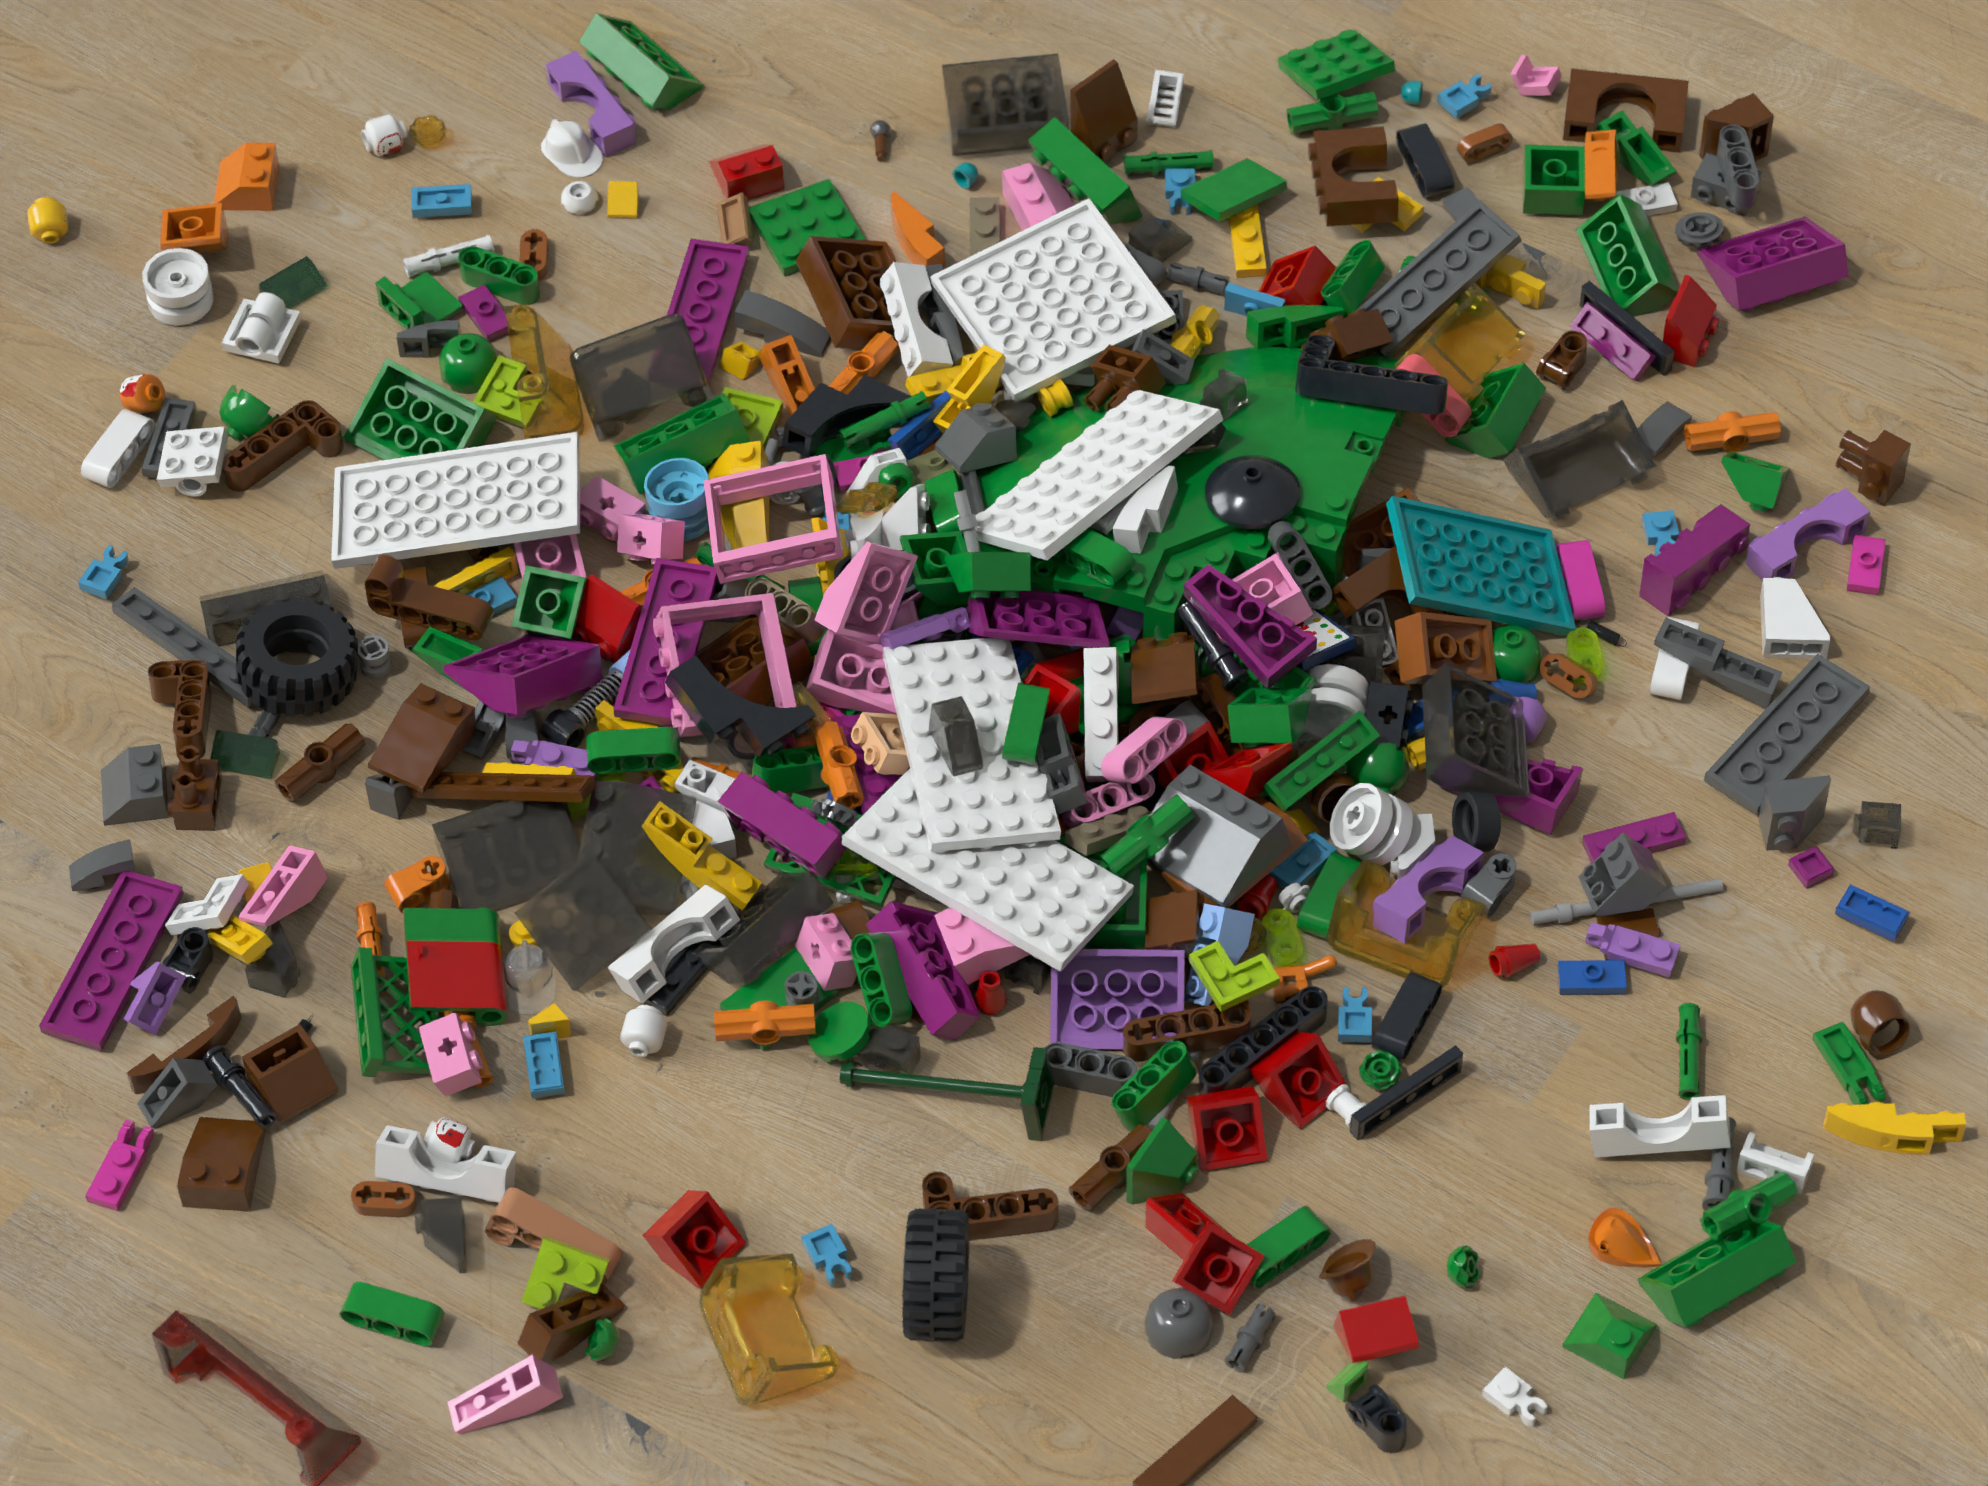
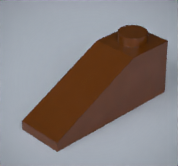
M601 1284L597 1294L583 1291L530 1313L517 1344L529 1356L533 1355L546 1363L564 1356L596 1330V1321L605 1320V1318L611 1320L623 1311L625 1305L604 1284Z

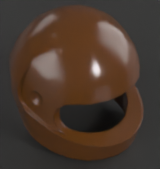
M1336 770L1306 793L1307 803L1317 818L1330 824L1333 810L1339 799L1348 789L1357 784L1354 779L1350 778L1349 774Z
M1874 990L1862 994L1854 1002L1850 1011L1852 1026L1856 1034L1859 1035L1862 1046L1869 1053L1876 1057H1885L1893 1054L1905 1044L1910 1033V1024L1904 1007L1895 996L1884 991ZM1893 1020L1898 1022L1899 1031L1890 1042L1881 1046L1870 1044L1873 1034L1886 1028Z

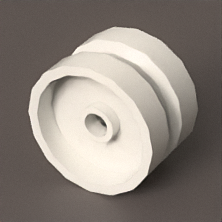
M167 249L154 255L146 263L142 272L143 284L147 294L149 310L156 319L164 324L175 326L187 325L202 319L210 311L214 302L213 289L207 263L201 255L189 249Z
M1333 664L1317 665L1306 670V673L1314 677L1317 683L1311 690V699L1304 728L1305 734L1322 740L1358 711H1361L1365 716L1370 687L1365 677L1353 669Z
M1359 783L1348 789L1336 804L1330 821V836L1334 845L1340 849L1356 855L1372 865H1385L1394 860L1406 846L1413 827V814L1409 805L1401 799L1384 792L1370 783Z

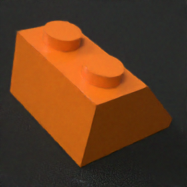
M246 142L220 162L214 204L222 203L223 210L273 211L280 168L276 144Z
M222 203L164 209L162 212L160 239L161 250L183 248L198 253L207 251L217 252L228 249V227Z

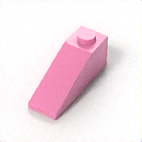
M289 845L238 916L240 921L268 927L311 902L328 879L316 851Z
M532 1355L448 1402L455 1432L462 1434L536 1413L563 1398L555 1368Z

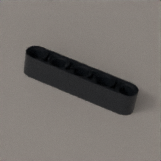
M1308 986L1302 989L1203 1064L1199 1071V1095L1243 1087L1254 1078L1250 1069L1298 1032L1312 1034L1320 1028L1327 1018L1328 997L1326 992L1316 986ZM1283 1025H1291L1293 1027H1284ZM1258 1044H1267L1268 1046H1260ZM1240 1062L1243 1063V1065H1236L1233 1063ZM1210 1081H1216V1082H1219V1083H1218V1084H1211V1083H1209V1082H1210Z

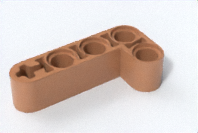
M508 1188L485 1228L486 1235L494 1242L503 1246H510L514 1239L517 1238L539 1251L544 1237L547 1236L607 1258L610 1261L601 1284L608 1283L623 1256L622 1250L615 1243L517 1188Z

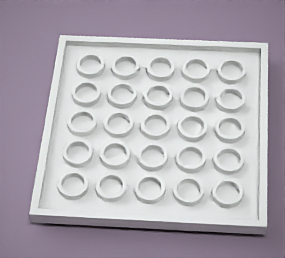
M1089 198L930 276L933 287L979 350L984 344L1006 356L1000 381L1015 402L1038 392L1043 387L1046 388L1059 379L1062 380L1090 366L1109 344L1126 348L1135 343L1137 336L1143 329L1154 334L1177 322L1173 310Z

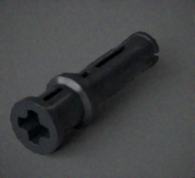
M1189 601L1183 604L1177 613L1186 623L1188 629L1207 655V665L1209 668L1215 670L1223 681V689L1230 691L1239 687L1247 680L1249 674L1245 669L1242 670L1233 657V650L1223 645L1211 625Z
M217 1045L211 1048L202 1060L208 1070L212 1071L217 1077L218 1085L233 1093L261 1129L270 1127L276 1121L277 1113L247 1080L244 1067L240 1063L234 1062L230 1057L229 1049L225 1045Z

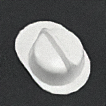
M556 119L552 120L551 127L541 144V150L545 157L561 172L575 178L588 177L600 169L603 161L602 152L585 134L581 126L573 121L559 122Z

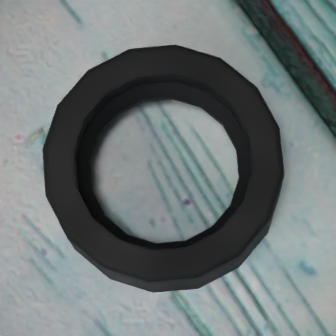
M1471 790L1458 794L1452 810L1454 837L1482 852H1489L1495 848L1501 832V816L1497 800L1490 791Z

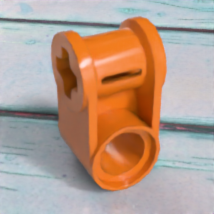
M428 856L390 875L386 879L384 887L398 910L403 913L404 908H419L428 903L431 892H437L440 889L449 890L450 880L448 875L445 874L446 866L444 861L437 856ZM428 865H429V867H430V871H431V872H428V870H427V866H428ZM437 881H439L440 888L437 887Z

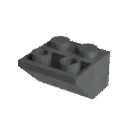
M1624 832L1614 841L1610 842L1605 850L1592 863L1588 864L1578 876L1592 910L1597 916L1644 910L1667 888L1651 851Z

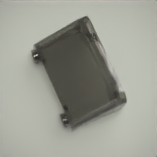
M678 314L666 315L575 349L569 357L573 373L599 442L615 438L623 431L625 426L622 417L680 397L682 403L688 407H695L713 398L685 319Z
M1623 400L1610 405L1608 411L1594 414L1587 420L1541 441L1537 440L1533 443L1524 444L1516 448L1503 460L1509 473L1545 519L1552 517L1554 522L1571 514L1570 508L1631 481L1632 485H1636L1649 478L1647 472L1656 467V464Z

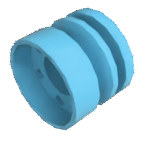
M672 458L660 462L651 468L645 477L644 490L649 515L685 521L684 541L700 537L709 530L704 480H708L709 476L705 468L698 462L690 459Z

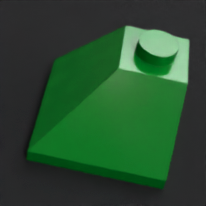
M1731 451L1722 457L1721 463L1742 500L1750 502V508L1767 512L1768 508L1774 509L1777 506L1790 471L1789 467Z
M1164 1117L1159 1120L1127 1166L1126 1202L1132 1205L1147 1202L1150 1197L1181 1193L1185 1185L1191 1186L1198 1175L1199 1168L1196 1167L1197 1152L1169 1120Z
M1595 1293L1562 1347L1624 1379L1656 1329L1657 1324Z

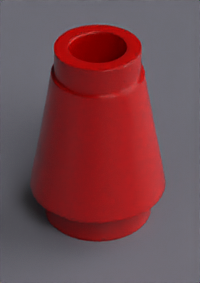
M1266 875L1238 899V911L1255 914L1253 921H1258L1260 918L1265 917L1278 886L1276 879L1270 875Z
M1535 943L1497 946L1494 951L1489 953V965L1495 976L1508 978L1539 962L1540 951Z
M986 971L981 975L974 997L976 1007L986 1015L998 1014L1007 1004V995L1000 976L995 971Z

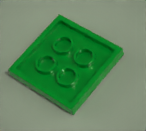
M1355 29L1342 31L1338 36L1327 40L1315 41L1311 46L1291 50L1286 55L1277 58L1279 69L1317 100L1395 71L1394 60Z
M830 179L749 207L750 219L784 277L800 271L796 260L810 236L866 240Z

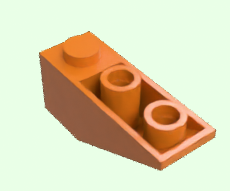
M1616 130L1586 132L1585 197L1595 201H1606L1611 197H1616L1619 169Z

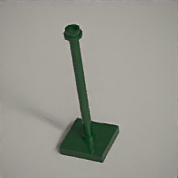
M1033 1047L1026 1082H1024L1023 1086L857 1069L856 1063L853 1062L842 1064L840 1069V1084H846L850 1088L854 1087L855 1082L1021 1099L1020 1105L1028 1139L1042 1141L1055 1085L1047 1048Z

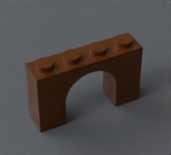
M1571 68L1563 140L1585 143L1586 132L1594 131L1595 118L1603 108L1615 103H1629L1641 107L1651 116L1653 120L1652 139L1661 151L1680 153L1689 81Z
M1384 126L1313 131V143H1308V158L1311 161L1312 179H1315V195L1318 197L1319 215L1325 216L1326 226L1398 222L1399 197L1395 180L1356 182L1339 176L1353 170L1387 168V139Z
M1396 546L1331 590L1332 599L1346 618L1380 598L1398 600L1404 603L1413 614L1427 612L1447 615L1446 611L1409 604ZM1398 660L1383 670L1393 685L1408 686L1409 691L1418 686L1416 684L1400 682Z

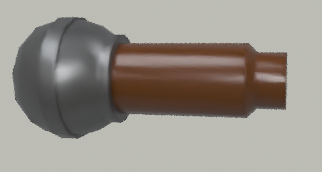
M877 120L871 125L870 132L875 139L877 161L883 162L886 160L887 138L891 132V127L885 120Z

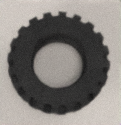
M289 598V601L282 602L280 599L271 602L269 607L263 605L255 610V615H249L243 622V626L239 628L236 642L237 682L247 698L252 696V702L261 709L266 707L269 713L275 715L283 713L289 718H295V715H303L304 718L312 717L315 712L322 714L331 710V705L335 707L345 700V696L351 693L357 677L358 639L355 637L353 626L349 622L347 623V619L339 611L334 613L333 607L325 603L319 605L316 600L312 599L299 601V598ZM296 650L312 653L320 659L309 664L292 665L283 663L275 659L274 656L286 651Z
M916 1208L908 1214L904 1251L902 1325L903 1335L910 1341L958 1342L964 1338L969 1273V1215L962 1210Z

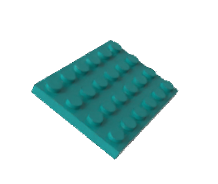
M1392 496L1388 500L1386 505L1409 604L1480 619H1489L1510 625H1519L1529 629L1568 637L1574 633L1576 626L1552 530Z

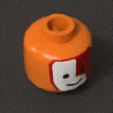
M153 374L132 375L124 380L119 391L123 407L137 414L153 413L161 408L165 400L163 383Z

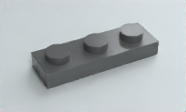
M165 398L142 466L143 476L157 478L166 432L190 430L196 412L195 401Z

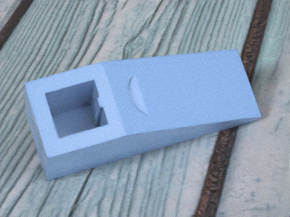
M1204 904L1200 917L1198 942H1196L1193 952L1219 941L1235 966L1248 947L1255 914ZM1191 965L1184 1001L1209 1006L1213 999Z

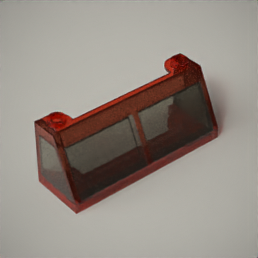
M175 1310L152 1333L163 1374L174 1383H177L181 1379L180 1377L184 1375H194L195 1378L201 1381L214 1370L285 1425L286 1438L296 1447L302 1468V1472L299 1475L300 1480L306 1486H319L362 1443L360 1435L211 1320Z

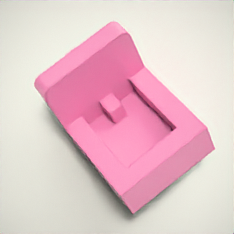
M1521 55L1511 72L1513 82L1516 84L1521 96L1551 95L1562 77L1559 67H1533L1528 55Z

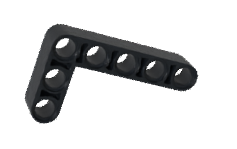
M1310 336L1298 359L1295 391L1300 395L1426 414H1441L1445 411L1448 380L1446 378L1432 374L1333 360L1335 340L1329 336Z

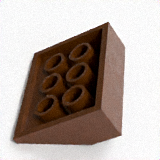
M810 236L796 260L835 348L863 349L877 333H882L883 331L892 335L893 339L896 340L884 292L880 285V279L883 274H885L893 262H896L887 242ZM918 309V313H919V315H920L922 321L924 322V320H923V318H922V316H921V313H920V311H919V309Z
M751 615L697 652L696 656L709 673L731 692L760 705L774 700L758 617L756 615ZM780 627L791 683L793 685L803 681L811 673L814 662L804 638Z

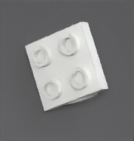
M271 293L259 294L256 301L243 299L222 341L223 351L279 364L301 321L300 311L286 308L285 303L278 296Z
M225 427L167 431L157 475V482L160 487L175 486L184 495L200 496L206 492L208 483H219L228 439V432Z

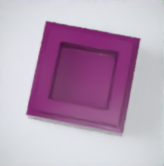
M1817 846L1790 858L1788 866L1806 889L1834 875L1835 869Z

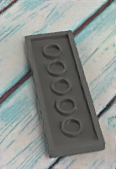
M1478 201L1357 309L1364 308L1367 312L1378 308L1393 342L1378 353L1389 358L1395 355L1522 241L1520 235L1483 202Z
M1817 654L1705 773L1704 781L1757 815L1761 808L1765 782L1790 779L1869 694L1870 686Z

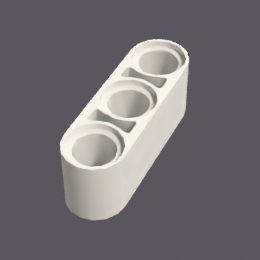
M123 409L85 457L81 467L82 477L108 488H113L151 439L155 428L154 420L128 409Z
M1668 617L1699 630V623ZM1659 649L1649 694L1681 700L1690 665Z

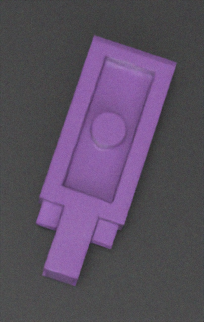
M961 607L882 633L879 637L882 647L895 649L903 645H912V642L923 639L924 642L942 637L941 632L945 630L959 633L970 627V621L966 608Z
M514 740L511 748L512 760L525 763L524 765L566 766L574 768L577 775L594 776L595 781L598 774L588 769L587 752L584 749L546 741L540 742L539 740H533L532 744L526 741Z
M1591 923L1586 935V944L1599 947L1600 952L1607 955V959L1625 960L1626 965L1665 977L1671 976L1681 945L1610 924L1607 927Z

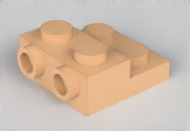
M862 712L852 729L851 738L855 744H860L863 749L866 764L873 765L876 772L883 775H904L909 767V761L897 714Z

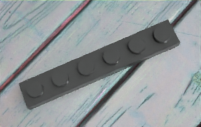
M135 587L112 603V612L178 659L204 661L208 665L209 677L212 683L246 707L254 704L252 696L247 698L237 682L236 658Z

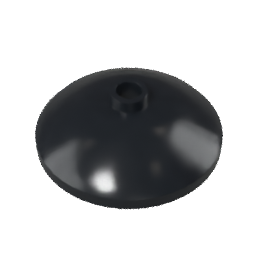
M1260 455L1240 456L1220 464L1209 475L1205 485V500L1210 511L1226 524L1244 529L1266 528L1285 520L1296 509L1300 498V485L1294 472L1280 461Z

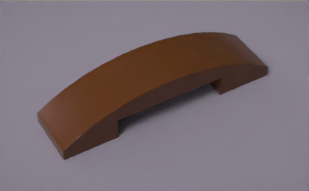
M232 996L208 1013L207 1018L210 1027L162 1062L153 1053L128 1071L127 1076L131 1090L135 1094L146 1093L173 1058L202 1060L204 1055L214 1046L226 1045L242 1018L237 999Z

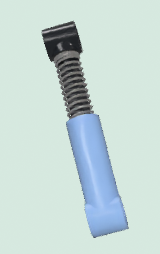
M630 650L609 668L608 675L597 683L593 689L589 690L585 697H581L577 704L575 703L568 710L556 709L552 711L542 724V735L553 743L577 748L585 737L586 725H589V721L592 722L593 718H597L595 708L603 700L612 704L613 700L617 699Z

